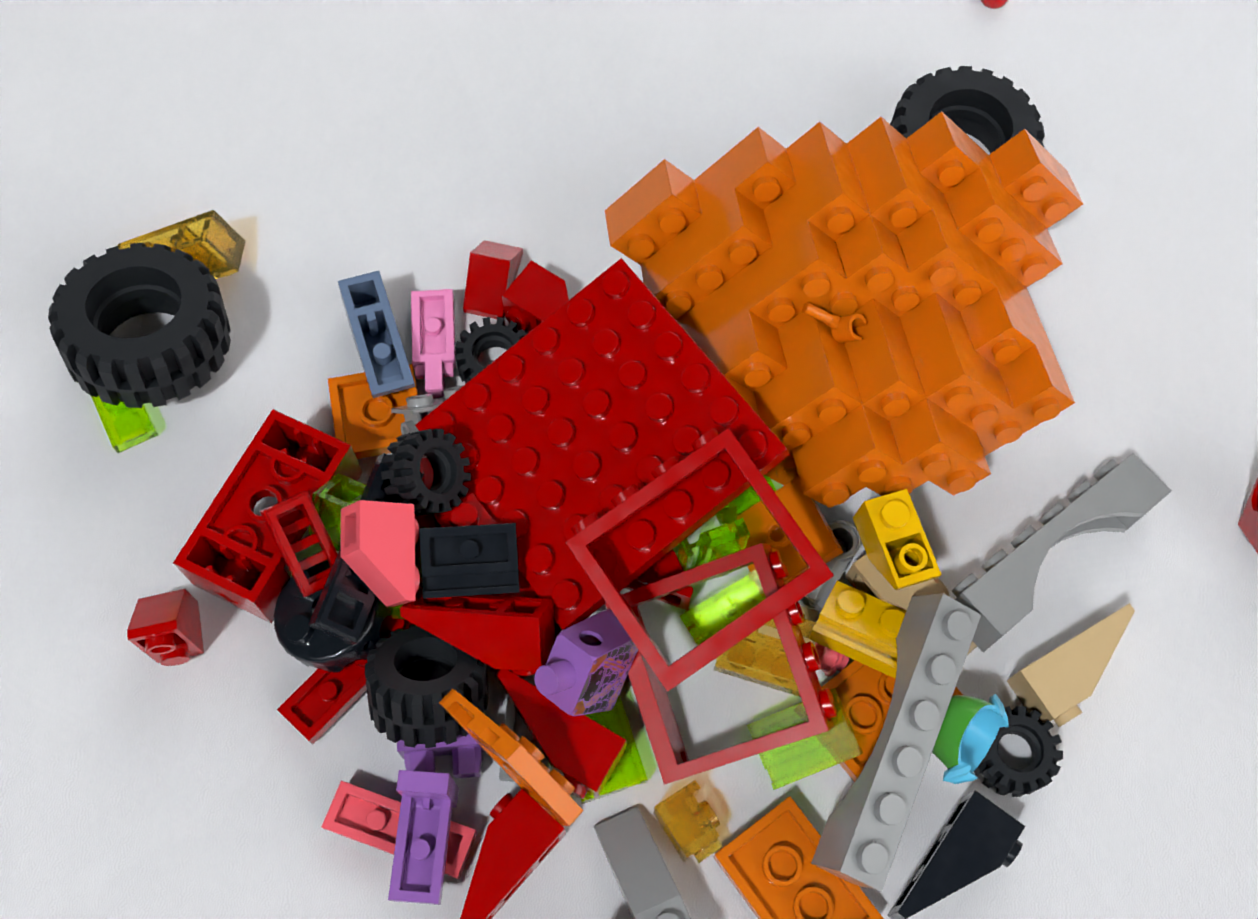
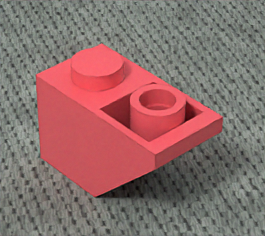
M359 500L342 508L341 558L385 606L395 607L415 601V593L420 583V574L415 566V545L419 538V524L414 518V504Z

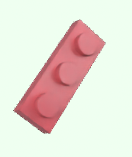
M341 780L321 827L327 831L394 855L401 802ZM453 821L450 824L445 874L460 879L477 831Z

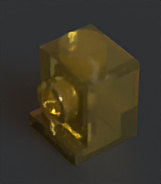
M696 780L654 807L653 814L682 861L686 862L694 856L698 863H701L722 849L723 846L718 840L720 835L715 829L720 826L717 815L706 800L698 803L695 798L700 790Z

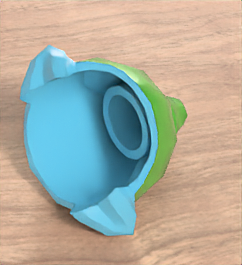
M996 694L989 697V702L974 696H952L932 751L947 767V770L944 771L943 781L959 784L978 779L973 772L987 755L999 728H1009L1008 716L1004 705Z

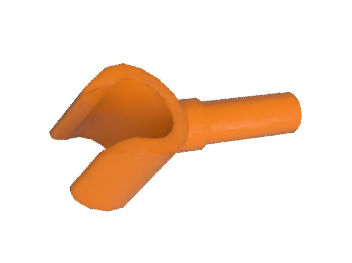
M806 302L803 306V313L825 323L831 328L832 336L837 342L847 343L862 340L860 336L853 332L852 327L867 324L863 315L857 313L839 317L809 302Z

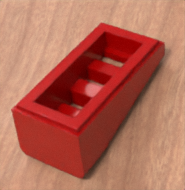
M308 491L299 492L261 510L260 513L303 597L323 589L337 557V552ZM298 509L302 510L304 517L281 527L278 521L279 518ZM310 525L313 534L292 544L289 543L286 536ZM319 543L322 548L321 551L298 562L295 553ZM328 560L330 568L308 579L306 578L304 570Z

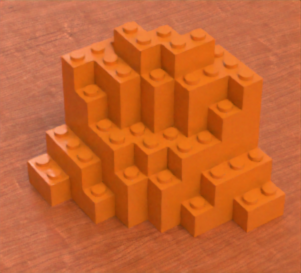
M942 111L908 138H905L882 117H879L848 143H845L824 124L818 122L788 148L782 146L760 127H757L695 180L664 159L604 210L610 246L641 266L645 286L672 317L677 320L678 324L788 449L790 455L767 472L765 476L782 485H786L796 477H799L802 493L830 509L835 505L846 502L850 496L865 487L881 496L907 489L910 494L915 488L930 481L953 496L960 492L968 491L977 482L991 475L985 458L986 455L1007 443L1016 441L1023 433L1044 421L1055 418L1061 411L1075 403L1027 287L1044 278L1048 273L1063 264L1048 232V228L1082 206L1083 202L1068 171L1026 129L988 155ZM806 302H809L839 317L857 313L863 315L867 324L852 327L853 332L860 336L862 340L847 343L837 342L832 336L831 328L825 323L803 313V306Z

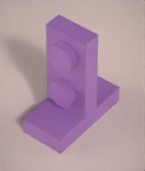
M399 770L396 791L402 798L388 900L392 902L441 905L452 808H457L459 788L449 773Z

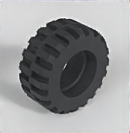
M960 66L958 70L953 71L951 67L936 70L935 76L932 73H928L917 79L916 84L910 85L903 92L890 123L899 133L908 138L942 111L962 131L978 139L988 149L990 154L1024 129L1044 147L1042 142L1045 137L1044 126L1042 122H1039L1041 116L1035 104L1029 105L1030 97L1022 88L1019 90L1015 89L1013 81L1005 76L1000 79L992 75L994 71L984 68L981 72L974 71L972 66Z
M131 243L130 248L119 249L118 246L106 249V254L96 257L94 254L83 261V267L79 270L74 267L65 276L66 284H59L52 297L54 303L49 307L48 320L51 324L49 329L69 374L74 382L80 384L83 391L93 397L99 396L102 402L118 406L120 402H124L128 408H142V405L152 403L153 407L167 405L166 400L175 397L181 400L191 394L190 390L195 386L201 388L211 379L210 372L216 373L225 361L223 355H226L229 351L231 342L229 333L231 329L220 288L215 277L210 274L209 269L201 261L193 260L192 255L179 249L172 252L171 248L167 245L154 243L153 247H146L144 243ZM146 313L174 315V318L163 328L145 336L136 338L110 336L120 324L138 315Z

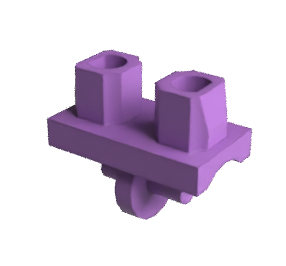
M469 734L466 737L462 735L456 736L457 741L448 745L445 742L436 743V747L425 748V744H417L413 748L405 746L402 740L397 742V752L404 759L406 770L436 772L435 757L452 755L453 776L461 779L480 776L483 760L482 752L485 751Z

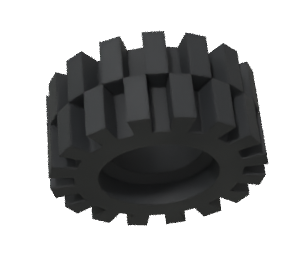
M490 317L482 318L484 325L482 327H479L476 321L469 324L471 333L463 330L460 334L461 342L457 341L455 346V357L462 382L465 381L466 384L485 369L478 362L482 351L492 347L508 350L527 335L523 328L518 331V325L513 321H510L509 325L505 326V319L497 317L496 324H491Z
M427 429L401 435L396 438L397 442L390 443L387 449L392 454L384 455L382 464L388 465L389 470L381 471L382 480L390 479L391 485L384 488L386 494L397 495L392 503L414 504V514L416 516L448 512L452 510L451 507H458L462 502L459 497L466 496L469 488L462 484L463 482L471 481V473H464V466L470 465L469 457L461 458L460 454L465 448L462 443L453 445L456 439L453 434H444L442 429ZM423 455L429 460L433 469V483L430 490L423 483L420 474V462Z
M1007 706L1004 708L1008 716L1009 728H999L987 755L974 773L976 776L982 773L986 778L982 784L987 788L997 787V794L1004 796L1012 793V797H1021L1047 786L1053 781L1051 777L1059 773L1061 767L1056 764L1063 759V751L1056 750V745L1062 741L1059 734L1055 736L1050 734L1049 730L1054 725L1049 720L1044 723L1039 721L1041 713L1036 710L1026 713V707L1017 706L1014 709ZM1004 735H1018L1029 744L1032 756L1026 768L1014 769L1003 762L999 755L998 745Z

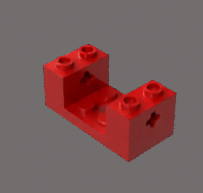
M272 409L173 564L194 586L272 624L277 598L290 576L284 569L286 562L263 517L254 514V507L264 497H274L280 502L299 492L308 491L317 512L324 501L341 509L363 473L352 446ZM298 509L279 518L278 521L281 527L304 517L301 509ZM309 526L286 536L289 543L292 544L300 540Z

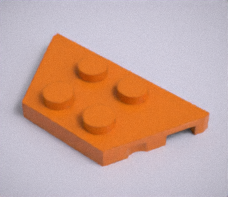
M452 689L439 702L508 776L562 826H570L583 812V809L570 797L575 790L573 785L555 769L550 771L541 762L545 756L524 736L519 738L504 723L498 726L455 689Z

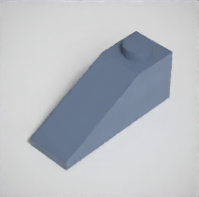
M380 271L339 280L338 285L342 303L372 397L376 398L415 387Z

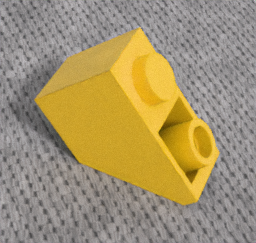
M907 489L873 498L862 503L853 516L855 526L868 559L895 590L935 579L942 575Z

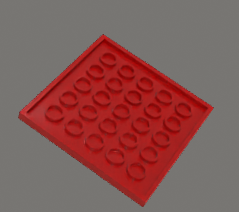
M622 258L415 424L419 431L442 429L444 434L451 433L456 437L453 445L462 443L465 450L460 456L461 458L469 457L470 465L464 466V473H471V481L463 482L462 484L469 488L467 495L473 492L496 524L516 523L518 569L540 599H553L554 619L562 630L585 620L606 603L565 543L575 535L571 528L576 523L594 512L599 518L615 507L611 500L616 495L634 484L639 490L655 479L651 472L656 467L673 456L679 462L695 451L691 444L713 428H716L720 434L729 427L763 476L790 455L783 443ZM724 451L589 547L618 590L621 591L748 489L750 485L727 452Z

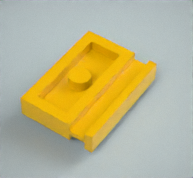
M836 581L816 624H814L809 639L890 677L896 678L898 656L896 638L906 611L847 584Z

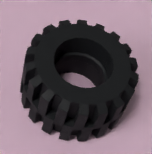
M415 624L409 625V628L405 630L399 628L390 632L391 637L389 638L382 637L376 643V649L369 651L367 663L365 664L369 714L371 721H374L377 731L379 733H386L387 739L394 743L402 740L405 746L413 748L417 744H425V748L436 747V743L445 742L448 745L456 742V736L458 735L466 737L468 733L439 702L452 689H455L484 713L488 708L487 664Z

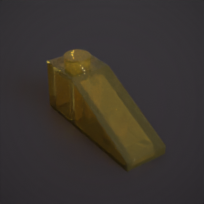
M211 210L118 244L119 249L130 248L131 243H144L146 247H153L154 243L167 245L171 248L172 252L179 249L192 255L193 260L201 261L209 269L210 274L215 279L239 271L246 241L215 210Z

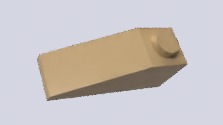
M1130 603L1023 668L1007 680V683L1023 706L1026 707L1028 713L1036 710L1042 714L1039 721L1044 723L1047 720H1054L1058 727L1083 713L1077 704L1092 696L1135 612Z

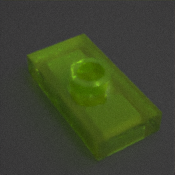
M91 396L111 445L117 453L159 435L145 404L142 405V408H128L124 402H120L116 406L102 402L99 396Z

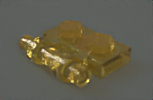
M734 597L729 615L739 617L761 601L753 598L752 602H748ZM773 619L764 624L765 626L777 629ZM805 619L804 623L799 624L803 637L809 639L814 624H816L815 621ZM759 629L716 659L714 671L801 697L781 640L758 633Z

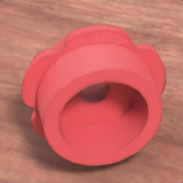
M815 643L814 646L820 659L821 670L825 672V676L830 677L837 670L842 671L847 666L849 657Z

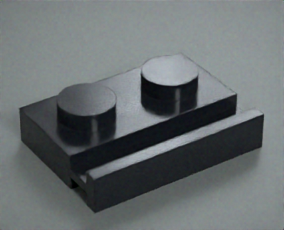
M516 523L419 529L423 599L520 592Z

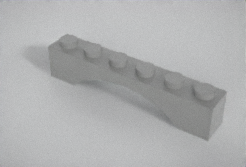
M1134 453L1120 464L1114 459L1110 460L1093 476L1098 481L1092 486L1087 480L1083 482L1067 497L1071 502L1070 505L1064 508L1060 503H1057L1039 519L1044 525L1042 528L1036 531L1030 525L1011 542L1016 548L1010 554H1007L1003 549L999 550L982 565V568L986 571L982 577L978 579L971 573L952 590L953 594L957 597L956 601L981 614L972 641L983 653L1033 610L1034 587L1039 568L1050 548L1063 540L1080 534L1102 531L1124 533L1172 491Z
M944 593L914 596L911 598L896 638L898 655L896 680L882 731L858 779L842 802L828 817L811 864L849 883L882 892L981 614Z

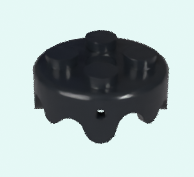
M325 560L303 572L308 579L331 566L328 560ZM291 575L277 598L274 610V629L277 639L284 650L307 667L311 666L335 673L342 671L345 666L354 661L367 660L369 651L376 649V643L381 639L380 629L382 623L387 616L393 614V607L385 606L376 596L358 643L350 645L308 626L323 589L303 597Z

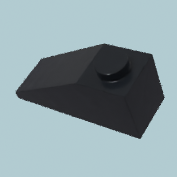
M976 790L962 797L887 916L891 919H907L1000 868L1002 865L1005 867L1010 866L1023 846V843L1017 839L1025 826Z

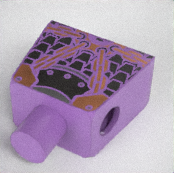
M610 609L604 610L562 630L558 634L546 665L539 667L535 672V685L542 695L571 716L610 711L616 704L638 648Z

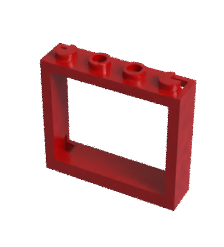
M729 427L720 434L716 428H713L700 436L691 444L695 451L680 462L673 456L660 464L651 472L655 479L640 490L634 484L620 492L611 500L615 507L600 518L594 512L580 520L571 528L575 535L565 542L667 692L834 576ZM726 451L806 563L808 569L675 662L669 664L589 546Z
M760 543L626 592L622 596L645 628L639 605L752 564L755 566L765 597H768L784 586L783 578L788 577L786 564L782 562L779 551H772L770 545ZM799 601L774 617L773 620L809 721L691 760L688 758L666 689L640 651H637L628 675L664 785L827 732L835 727L832 719L837 717L833 704L834 698L829 688L822 690L815 672L821 669L818 653L812 641L805 643L799 624L805 622ZM605 603L606 608H607V609H610V607L608 606V604Z

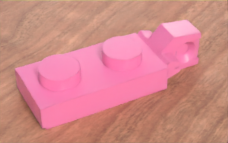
M453 289L411 291L412 365L416 379H425V391L427 394H432L433 399L444 397V377H454V368H456Z

